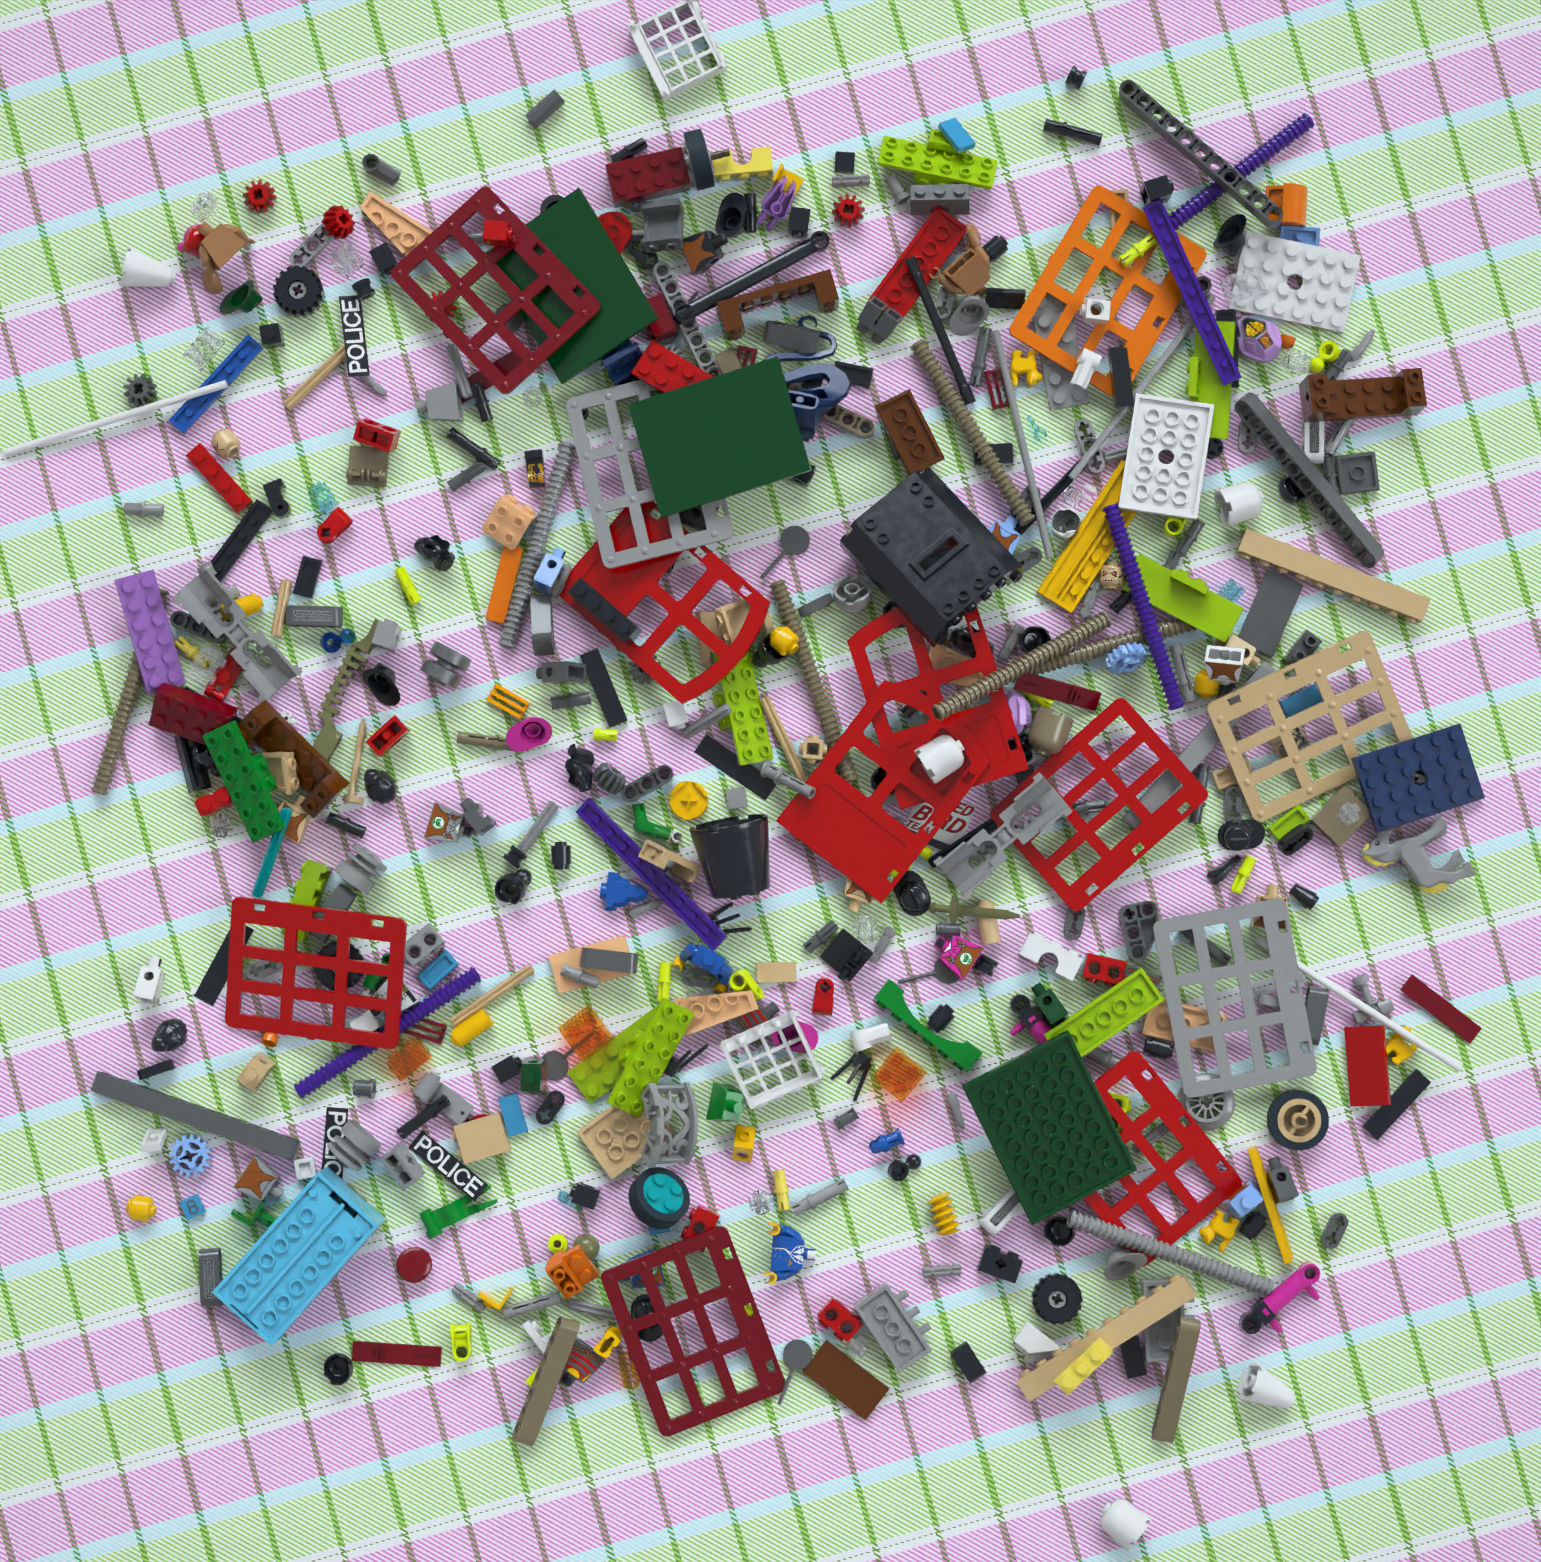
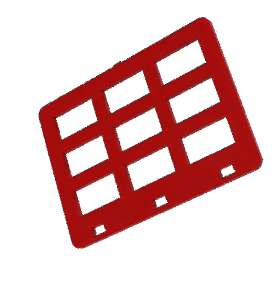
M1118 698L1068 741L1059 753L1050 755V758L990 812V818L995 821L998 827L1003 825L1004 821L999 815L1015 802V797L1035 781L1033 779L1035 775L1040 772L1050 783L1048 779L1079 751L1095 768L1064 797L1059 793L1073 811L1066 819L1078 831L1047 859L1031 843L1041 831L1024 845L1019 839L1013 842L1015 847L1073 911L1083 909L1208 798V792L1123 698ZM1121 716L1136 733L1107 759L1103 760L1088 743ZM1145 742L1159 760L1127 787L1112 769ZM1168 768L1181 782L1183 787L1151 814L1136 796ZM1104 778L1119 796L1086 823L1072 805ZM1187 802L1191 807L1181 815L1177 809ZM1125 805H1128L1142 823L1110 850L1095 832ZM1087 841L1101 859L1069 886L1054 868L1083 842ZM1139 843L1145 846L1136 855L1131 851ZM1094 883L1099 888L1089 896L1085 890Z
M242 896L236 897L231 904L225 1010L226 1024L233 1028L305 1037L309 1040L319 1039L394 1049L399 1044L407 931L406 921L400 917ZM255 904L265 905V911L255 910ZM314 912L325 913L324 919L314 918ZM373 920L384 921L383 927L373 926ZM246 923L285 928L284 950L245 945ZM298 930L338 935L336 957L297 952ZM350 937L390 942L389 964L349 959ZM244 958L283 963L282 984L243 979ZM296 965L335 970L334 991L295 986ZM348 972L388 977L387 999L347 993ZM242 992L281 997L280 1019L241 1013ZM294 999L333 1004L332 1026L293 1021ZM346 1006L385 1011L384 1033L345 1028Z
M1138 1051L1129 1052L1094 1081L1109 1113L1123 1129L1119 1134L1124 1144L1132 1140L1155 1168V1171L1138 1185L1130 1175L1119 1179L1118 1181L1127 1190L1128 1194L1111 1208L1098 1192L1083 1199L1087 1206L1090 1205L1105 1223L1109 1222L1111 1225L1121 1226L1124 1230L1126 1227L1119 1217L1137 1203L1161 1232L1155 1239L1171 1245L1241 1187V1177ZM1145 1069H1147L1153 1077L1148 1081L1141 1074L1143 1071H1145ZM1125 1076L1150 1105L1134 1121H1131L1108 1092L1111 1087ZM1183 1115L1190 1122V1124L1186 1125L1185 1127L1178 1120ZM1158 1117L1183 1146L1181 1150L1166 1162L1141 1133L1144 1128ZM1191 1157L1216 1187L1199 1202L1195 1200L1174 1174ZM1219 1161L1227 1168L1222 1173L1216 1167ZM1163 1181L1168 1184L1189 1210L1172 1225L1167 1222L1146 1196ZM1123 1245V1247L1125 1249L1130 1250L1131 1253L1144 1254L1142 1250L1139 1252L1137 1251V1249L1133 1250L1131 1249V1247L1127 1248L1125 1247V1245ZM1148 1253L1144 1254L1147 1257V1262L1144 1266L1148 1265L1156 1257L1154 1255L1150 1256Z

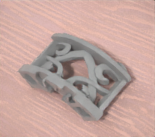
M689 1082L678 1085L648 1083L641 1098L644 1103L646 1118L650 1120V1131L646 1133V1140L641 1155L648 1168H655L657 1164L684 1163V1165H689L692 1157L695 1155L698 1134L695 1093L691 1089ZM677 1093H678V1097L675 1096V1097L673 1098V1102H672V1095H671V1094H677ZM660 1094H665V1098L660 1097ZM672 1111L678 1115L683 1123L682 1128L674 1138H672L671 1133L667 1129H664V1122L670 1119ZM672 1147L674 1151L678 1152L677 1154H672Z

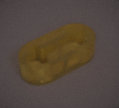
M625 1351L619 1358L622 1382L627 1389L633 1390L639 1386L640 1379L633 1361H631V1368L629 1369L627 1363L622 1361L629 1352ZM631 1371L633 1378H637V1380L634 1381V1385H631L630 1382H626V1379L629 1378V1372Z

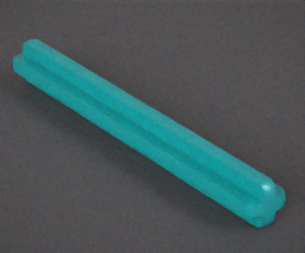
M284 807L281 809L280 816L285 829L272 834L251 893L254 897L261 898L263 896L292 815V810Z

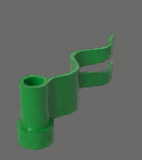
M488 1185L481 1195L491 1189V1186ZM466 1195L432 1212L429 1208L419 1213L427 1230L425 1233L428 1239L442 1234L443 1228L498 1203L497 1199L467 1207L466 1205L473 1200Z

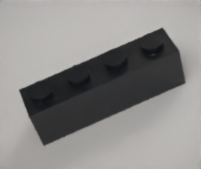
M581 577L569 589L568 593L629 646L641 634L642 630Z

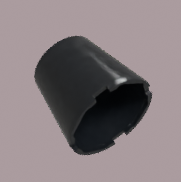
M749 814L747 819H739L738 816L727 817L696 825V829L695 827L689 829L712 898L736 900L745 895L760 894L761 891L770 888L767 814Z

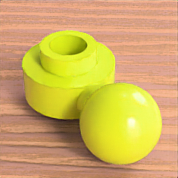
M1333 341L1322 343L1319 348L1320 356L1310 360L1309 369L1313 373L1321 372L1324 369L1325 361L1332 362L1338 358L1340 354L1339 346Z
M555 1234L550 1237L548 1248L554 1254L560 1249L565 1252L568 1248V1240L563 1235ZM557 1240L561 1242V1246L559 1248H556L554 1246V1243Z

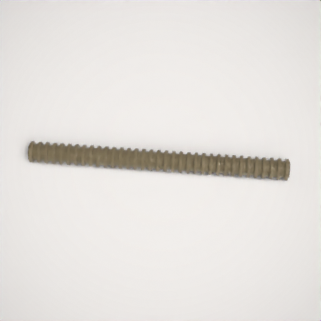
M925 339L915 342L910 348L911 351H914V356H917V360L921 362L920 365L924 366L923 370L927 371L926 375L930 376L929 380L934 382L933 386L937 387L936 391L940 392L939 396L943 397L942 401L946 402L945 406L950 408L949 412L953 413L952 417L956 418L955 422L959 423L958 426L962 428V433H965V438L969 439L968 443H971V447L975 449L974 452L978 453L977 457L978 459L981 458V464H984V468L988 469L987 473L991 474L990 478L994 479L993 483L997 484L998 490H1001L1000 494L1004 495L1003 499L1007 500L1006 504L1010 505L1009 509L1014 511L1013 515L1017 516L1016 520L1020 521L1019 525L1024 526L1034 520L1035 515L1031 514L1032 510L1028 509V504L1024 503L1025 499L1021 498L1022 494L1018 493L1019 489L1015 488V483L1012 484V478L1009 479V473H1006V469L1002 467L1003 464L999 463L1000 459L996 458V452L993 453V448L989 447L990 443L986 442L987 438L983 437L984 433L980 432L981 428L976 426L977 422L973 421L974 417L970 416L971 412L967 411L968 407L964 406V401L960 400L961 396L957 395L958 391L954 390L955 386L951 385L952 382L948 380V375H945V370H942V366L938 364L939 361L935 360L936 356L932 355L933 351L929 350V345L925 344Z
M782 579L771 583L769 587L772 588L773 591L771 592L775 595L773 597L774 600H777L776 606H779L778 611H781L780 617H783L782 622L799 637L797 644L799 647L795 657H798L797 663H800L799 668H802L801 674L805 676L803 679L806 680L807 683L805 684L809 687L807 689L808 692H811L810 697L813 698L812 703H815L814 709H817L816 714H819L818 720L822 722L820 725L824 728L822 730L826 733L824 736L828 738L827 743L830 744V749L841 737V729H838L839 724H836L837 718H834L833 707L829 705L831 702L827 699L829 696L825 694L826 689L823 688L824 683H821L822 678H819L820 672H817L816 661L812 659L814 656L810 653L812 650L808 648L809 643L806 642L807 637H804L805 632H802L803 626H800L799 615L795 613L797 611L793 607L795 604L791 602L793 599L789 596L790 591H787L788 586H785L786 580ZM848 752L838 764L839 769L837 771L840 772V776L850 783L857 780L858 775H855L856 770H853L854 764H851L852 759L849 758L850 753Z
M159 588L165 607L166 604L164 602L167 601L166 596L169 595V592ZM132 652L134 656L130 659L132 661L131 664L128 665L130 669L127 670L128 675L125 676L126 682H123L124 688H121L123 692L119 695L121 696L118 699L119 705H116L117 711H114L116 715L112 718L114 720L113 723L110 724L112 728H109L110 734H107L108 741L105 740L107 744L103 747L105 751L101 754L103 757L100 758L101 764H98L99 770H96L97 776H94L96 779L92 783L94 787H91L92 792L102 795H108L107 789H110L108 785L112 782L110 780L111 777L114 776L112 772L115 771L114 766L117 765L116 759H119L118 753H121L119 749L120 747L122 748L123 745L121 743L125 740L123 739V736H126L125 730H128L126 726L130 724V721H128L132 717L130 713L133 712L132 707H135L134 700L137 701L135 697L139 694L137 692L138 689L141 688L139 684L142 683V676L135 652Z
M1103 611L1094 615V617L1076 625L1075 628L1067 630L1065 633L1060 634V636L1058 635L1056 638L1051 639V641L1046 642V644H1042L1036 649L1031 650V652L1026 653V655L1024 654L1011 663L997 669L992 674H988L987 677L979 679L977 682L972 683V685L967 686V688L965 687L952 694V696L947 697V699H943L942 702L940 701L933 705V715L939 721L948 718L954 712L957 713L959 710L964 709V707L969 706V704H973L974 701L982 699L984 696L989 695V693L994 692V690H998L1009 682L1014 681V679L1048 662L1053 657H1057L1068 649L1082 643V641L1096 635V633H1100L1101 630L1103 631L1110 627V617Z
M1172 618L1171 621L1166 620L1165 623L1159 622V625L1157 624V626H1160L1159 632H1162L1161 638L1164 639L1167 636L1173 637V634L1177 636L1180 632L1183 634L1185 631L1190 632L1191 629H1197L1178 618L1176 620ZM1138 628L1135 632L1131 630L1130 633L1125 632L1124 635L1121 633L1118 636L1114 635L1113 638L1107 637V640L1101 639L1100 642L1097 640L1095 643L1090 642L1089 645L1084 644L1083 647L1080 645L1078 648L1068 649L1066 652L1055 658L1053 657V659L1048 660V662L1043 663L1028 673L1035 675L1041 673L1043 675L1045 672L1050 673V670L1056 671V668L1060 670L1063 666L1067 668L1068 665L1073 666L1074 663L1080 664V661L1084 663L1086 660L1091 661V658L1097 659L1098 656L1101 658L1104 654L1107 656V654L1113 653V649H1118L1120 645L1126 646L1127 643L1132 645L1134 642L1137 645L1140 643L1144 645L1148 641L1144 638L1146 637L1143 634L1144 629L1140 630Z

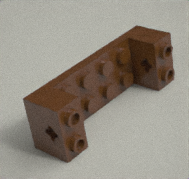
M828 269L717 302V310L726 340H738L745 334L740 311H743V313L751 312L754 310V307L760 305L768 307L777 300L785 302L792 299L791 296L808 295L811 290L814 291L820 312L830 313L835 311L836 307L839 306V297L831 270Z
M1422 368L1402 369L1395 377L1328 381L1327 374L1307 375L1299 384L1304 422L1418 415L1427 406Z
M264 700L250 710L238 724L247 746L255 741L265 752L294 753L299 785L309 794L300 806L313 819L328 808L350 784L267 700Z

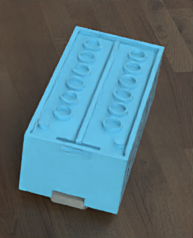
M327 1166L312 1178L212 1293L272 1346L283 1337L383 1224L386 1218Z

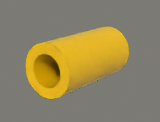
M256 593L235 600L246 613L244 617L261 612V607L264 606L261 596H257ZM222 604L221 607L218 609V611H220L223 614V617L221 619L223 621L226 619L230 621L229 617L231 616V614H225L222 611V608L225 607Z
M482 1008L451 1030L452 1035L450 1039L455 1046L460 1045L463 1047L493 1026L494 1023Z

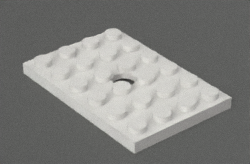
M1246 231L1244 234L1246 242L1241 248L1228 309L1344 333L1361 255ZM1294 274L1302 279V286L1297 290L1291 289L1287 284L1288 277Z
M1136 393L1118 509L1197 520L1214 404ZM1163 450H1169L1174 455V460L1170 464H1163L1159 461L1158 455Z

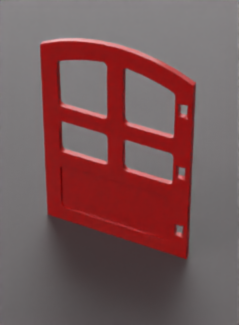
M654 501L640 504L650 544L671 539L672 534L668 517H660L657 520L650 514L653 509L659 512L657 504ZM629 507L624 508L609 526L615 552L638 547ZM682 526L684 535L691 534ZM597 540L573 567L559 596L609 639L617 649L626 654L681 704L699 697L714 687L739 664L760 632L771 603L706 546L699 547L706 553L703 558H700L695 553L698 547L687 550L707 567V570L680 601H676L658 585V581L684 551L608 569L603 564ZM581 577L626 617L629 616L646 595L651 596L666 609L668 615L643 645L638 646L633 642L629 646L573 598L568 591ZM719 580L724 581L751 606L746 620L732 645H727L692 614L693 609ZM743 586L752 592L748 597L739 591ZM680 625H684L719 656V660L710 668L685 684H681L653 658L655 653Z
M978 607L972 613L964 615L976 651V657L938 670L933 668L924 637L897 608L874 619L847 640L866 703L878 689L867 656L866 647L878 637L901 624H904L920 674L917 677L898 682L897 684L917 691L924 690L928 697L937 702H942L943 696L940 690L942 684L978 672L987 677L988 674L997 671ZM976 620L980 632L973 634L970 622ZM1003 687L999 688V691L989 693L991 698L989 703L954 714L973 733L991 762L972 787L1029 769ZM884 706L872 720L881 749L896 760L903 755L927 724L924 723L893 733ZM941 728L933 738L949 735L954 739L945 728ZM1014 737L1017 749L1011 751L1007 739ZM963 750L964 762L962 766L936 784H934L933 780L930 779L921 765L923 763L919 757L910 770L942 796H945L971 762ZM968 772L962 782L967 785L974 775ZM899 783L894 788L900 810L925 802L902 783Z
M885 680L805 782L816 788L814 797L808 799L797 793L776 820L781 826L880 903H883L991 763L973 733L954 714L939 721L932 712V706L937 704V701L917 690ZM888 700L906 704L929 716L927 724L897 760L864 735V730ZM941 728H945L956 741L960 740L965 749L964 752L971 762L945 796H942L910 770L911 766L918 759L914 750L930 742ZM852 747H856L887 772L886 777L870 797L865 796L835 772V768ZM970 772L974 776L966 785L962 780ZM899 783L905 785L934 809L931 816L917 833L910 831L882 809V804ZM932 821L936 823V826L928 834L924 829ZM894 869L899 873L891 883L887 877Z

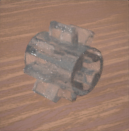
M1347 801L1336 809L1339 813L1336 818L1341 824L1346 822L1349 826L1360 818L1358 812L1361 809L1356 802L1350 804Z
M224 813L214 814L213 820H208L210 834L214 833L216 837L220 838L228 836V831H233L232 818L227 817Z
M757 1190L753 1192L752 1197L748 1198L751 1211L755 1210V1213L758 1215L768 1213L770 1211L769 1207H773L771 1193L767 1194L765 1190Z
M859 1335L858 1338L853 1336L845 1346L848 1349L847 1355L853 1359L856 1356L861 1359L869 1349V1346L866 1344L868 1340L862 1335Z

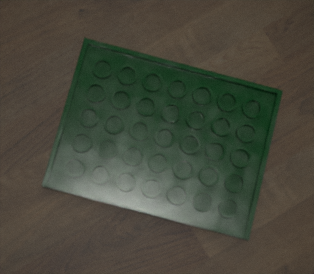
M579 187L526 224L601 305L599 313L547 359L561 384H565L659 319ZM538 245L533 249L539 256L545 253ZM494 246V247L491 248L489 251H487L486 254H488V253H489L492 249H494L496 246ZM514 249L496 263L521 291H524L539 277ZM549 286L532 300L535 306L557 329L575 314ZM578 287L573 291L579 298L585 295ZM523 310L519 312L538 346H540L549 337Z
M778 356L628 405L661 518L812 471Z
M1068 1030L961 1085L1031 1225L1137 1170Z

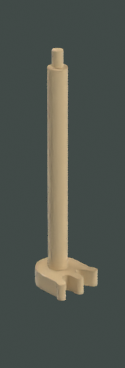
M362 719L361 724H359L348 795H343L342 799L344 802L362 805L364 799L355 796L366 730V719Z

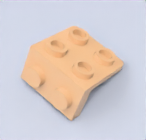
M505 494L499 497L482 526V532L508 549L514 550L528 526L535 522L538 515L534 513V509L530 506L520 504L516 497Z

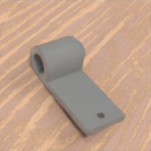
M433 1071L431 1073L426 1072L412 1092L430 1104L444 1094L448 1098L445 1101L449 1100L451 1105L441 1112L457 1124L464 1123L475 1107L441 1082V1077Z

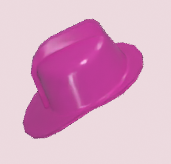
M527 717L508 730L506 743L514 751H528L547 743L552 736V727L543 718Z
M798 1021L811 1050H813L818 1043L817 1031L813 1026ZM794 1024L782 1029L787 1041L799 1036ZM778 1031L771 1034L773 1043L776 1046L783 1044ZM802 1041L789 1046L791 1051L807 1053Z

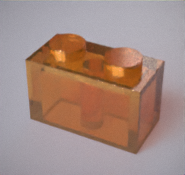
M411 1037L403 1044L405 1047L400 1052L396 1050L387 1057L389 1059L386 1063L387 1066L401 1082L434 1056L419 1037L415 1040Z

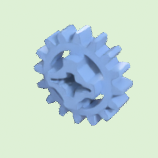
M1136 642L1132 645L1127 643L1126 646L1120 645L1118 649L1112 650L1113 653L1107 654L1108 658L1105 659V664L1111 674L1116 673L1119 675L1123 672L1125 675L1127 672H1134L1135 668H1141L1140 664L1146 663L1145 660L1148 659V653L1142 643L1138 645Z
M191 1134L188 1139L187 1135H183V1141L178 1138L175 1140L177 1145H171L174 1152L168 1153L169 1156L173 1157V1160L169 1161V1163H175L176 1166H174L173 1170L179 1169L180 1176L185 1172L188 1178L191 1177L192 1173L195 1177L199 1176V1171L202 1173L206 1171L204 1166L209 1167L211 1165L207 1160L213 1158L212 1155H208L212 1148H206L208 1141L201 1142L202 1136L195 1139V1135ZM192 1143L197 1144L201 1149L193 1147ZM182 1146L183 1151L181 1155L178 1156L179 1149ZM189 1152H190V1153H198L197 1155H195L194 1157H192V1159H191V1158H185V1159H183V1157L187 1156V1154H189ZM200 1156H203V1160L199 1165L198 1160ZM181 1162L187 1164L190 1169L184 1167Z

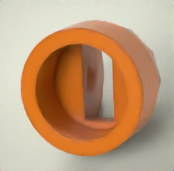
M1281 334V347L1284 349L1292 348L1296 337Z
M265 1032L261 1043L267 1047H276L278 1035Z

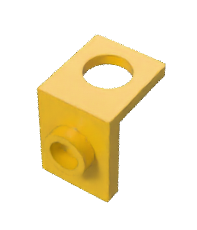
M781 163L772 179V185L783 176H786L788 179L782 191H786L792 181H795V197L804 179L784 169V164Z
M736 1125L732 1160L752 1162L756 1127ZM744 1152L748 1154V1156L741 1157L737 1155V1153Z
M510 1288L501 1303L482 1290L477 1296L483 1299L482 1303L491 1309L495 1307L500 1310L514 1288Z

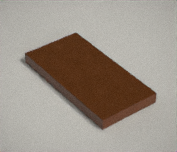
M910 389L874 406L909 476L915 471L921 472L925 468L945 460Z
M827 1339L813 1356L810 1364L802 1371L864 1420L869 1417L890 1389Z

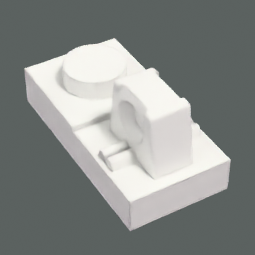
M167 1128L147 1129L140 1145L141 1152H148L149 1154L161 1152L168 1134Z
M529 1318L522 1326L544 1354L552 1332L542 1336L540 1325L537 1321L534 1320L532 1322Z

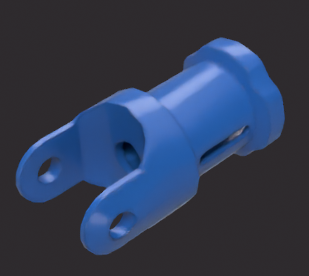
M897 1128L895 1132L887 1135L882 1134L876 1140L871 1141L869 1148L873 1154L888 1152L890 1148L899 1144L905 1145L899 1128Z

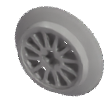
M1211 1073L1195 1075L1196 1082L1219 1078V1076ZM1182 1086L1177 1097L1178 1101L1203 1131L1215 1130L1223 1126L1232 1116L1235 1107V1097L1232 1090L1220 1092L1221 1095L1212 1097L1213 1094L1204 1095L1212 1100V1103L1207 1108L1205 1104H1201L1204 1096H1198V1100L1190 1099V1097L1184 1094ZM1223 1097V1103L1215 1102L1214 1100ZM1189 1101H1195L1198 1104L1190 1107ZM1214 1104L1223 1105L1222 1110L1220 1111ZM1200 1106L1198 1112L1194 1114L1192 1109ZM1211 1108L1215 1109L1219 1114L1214 1117ZM1204 1109V1117H1198L1199 1113ZM1207 1109L1210 1112L1211 1119H1206ZM1183 1115L1182 1118L1184 1119V1121L1187 1124H1190V1122Z

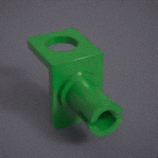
M265 1200L260 1203L250 1219L235 1209L231 1212V1215L249 1226L253 1221L257 1220L269 1228L277 1219L263 1210Z

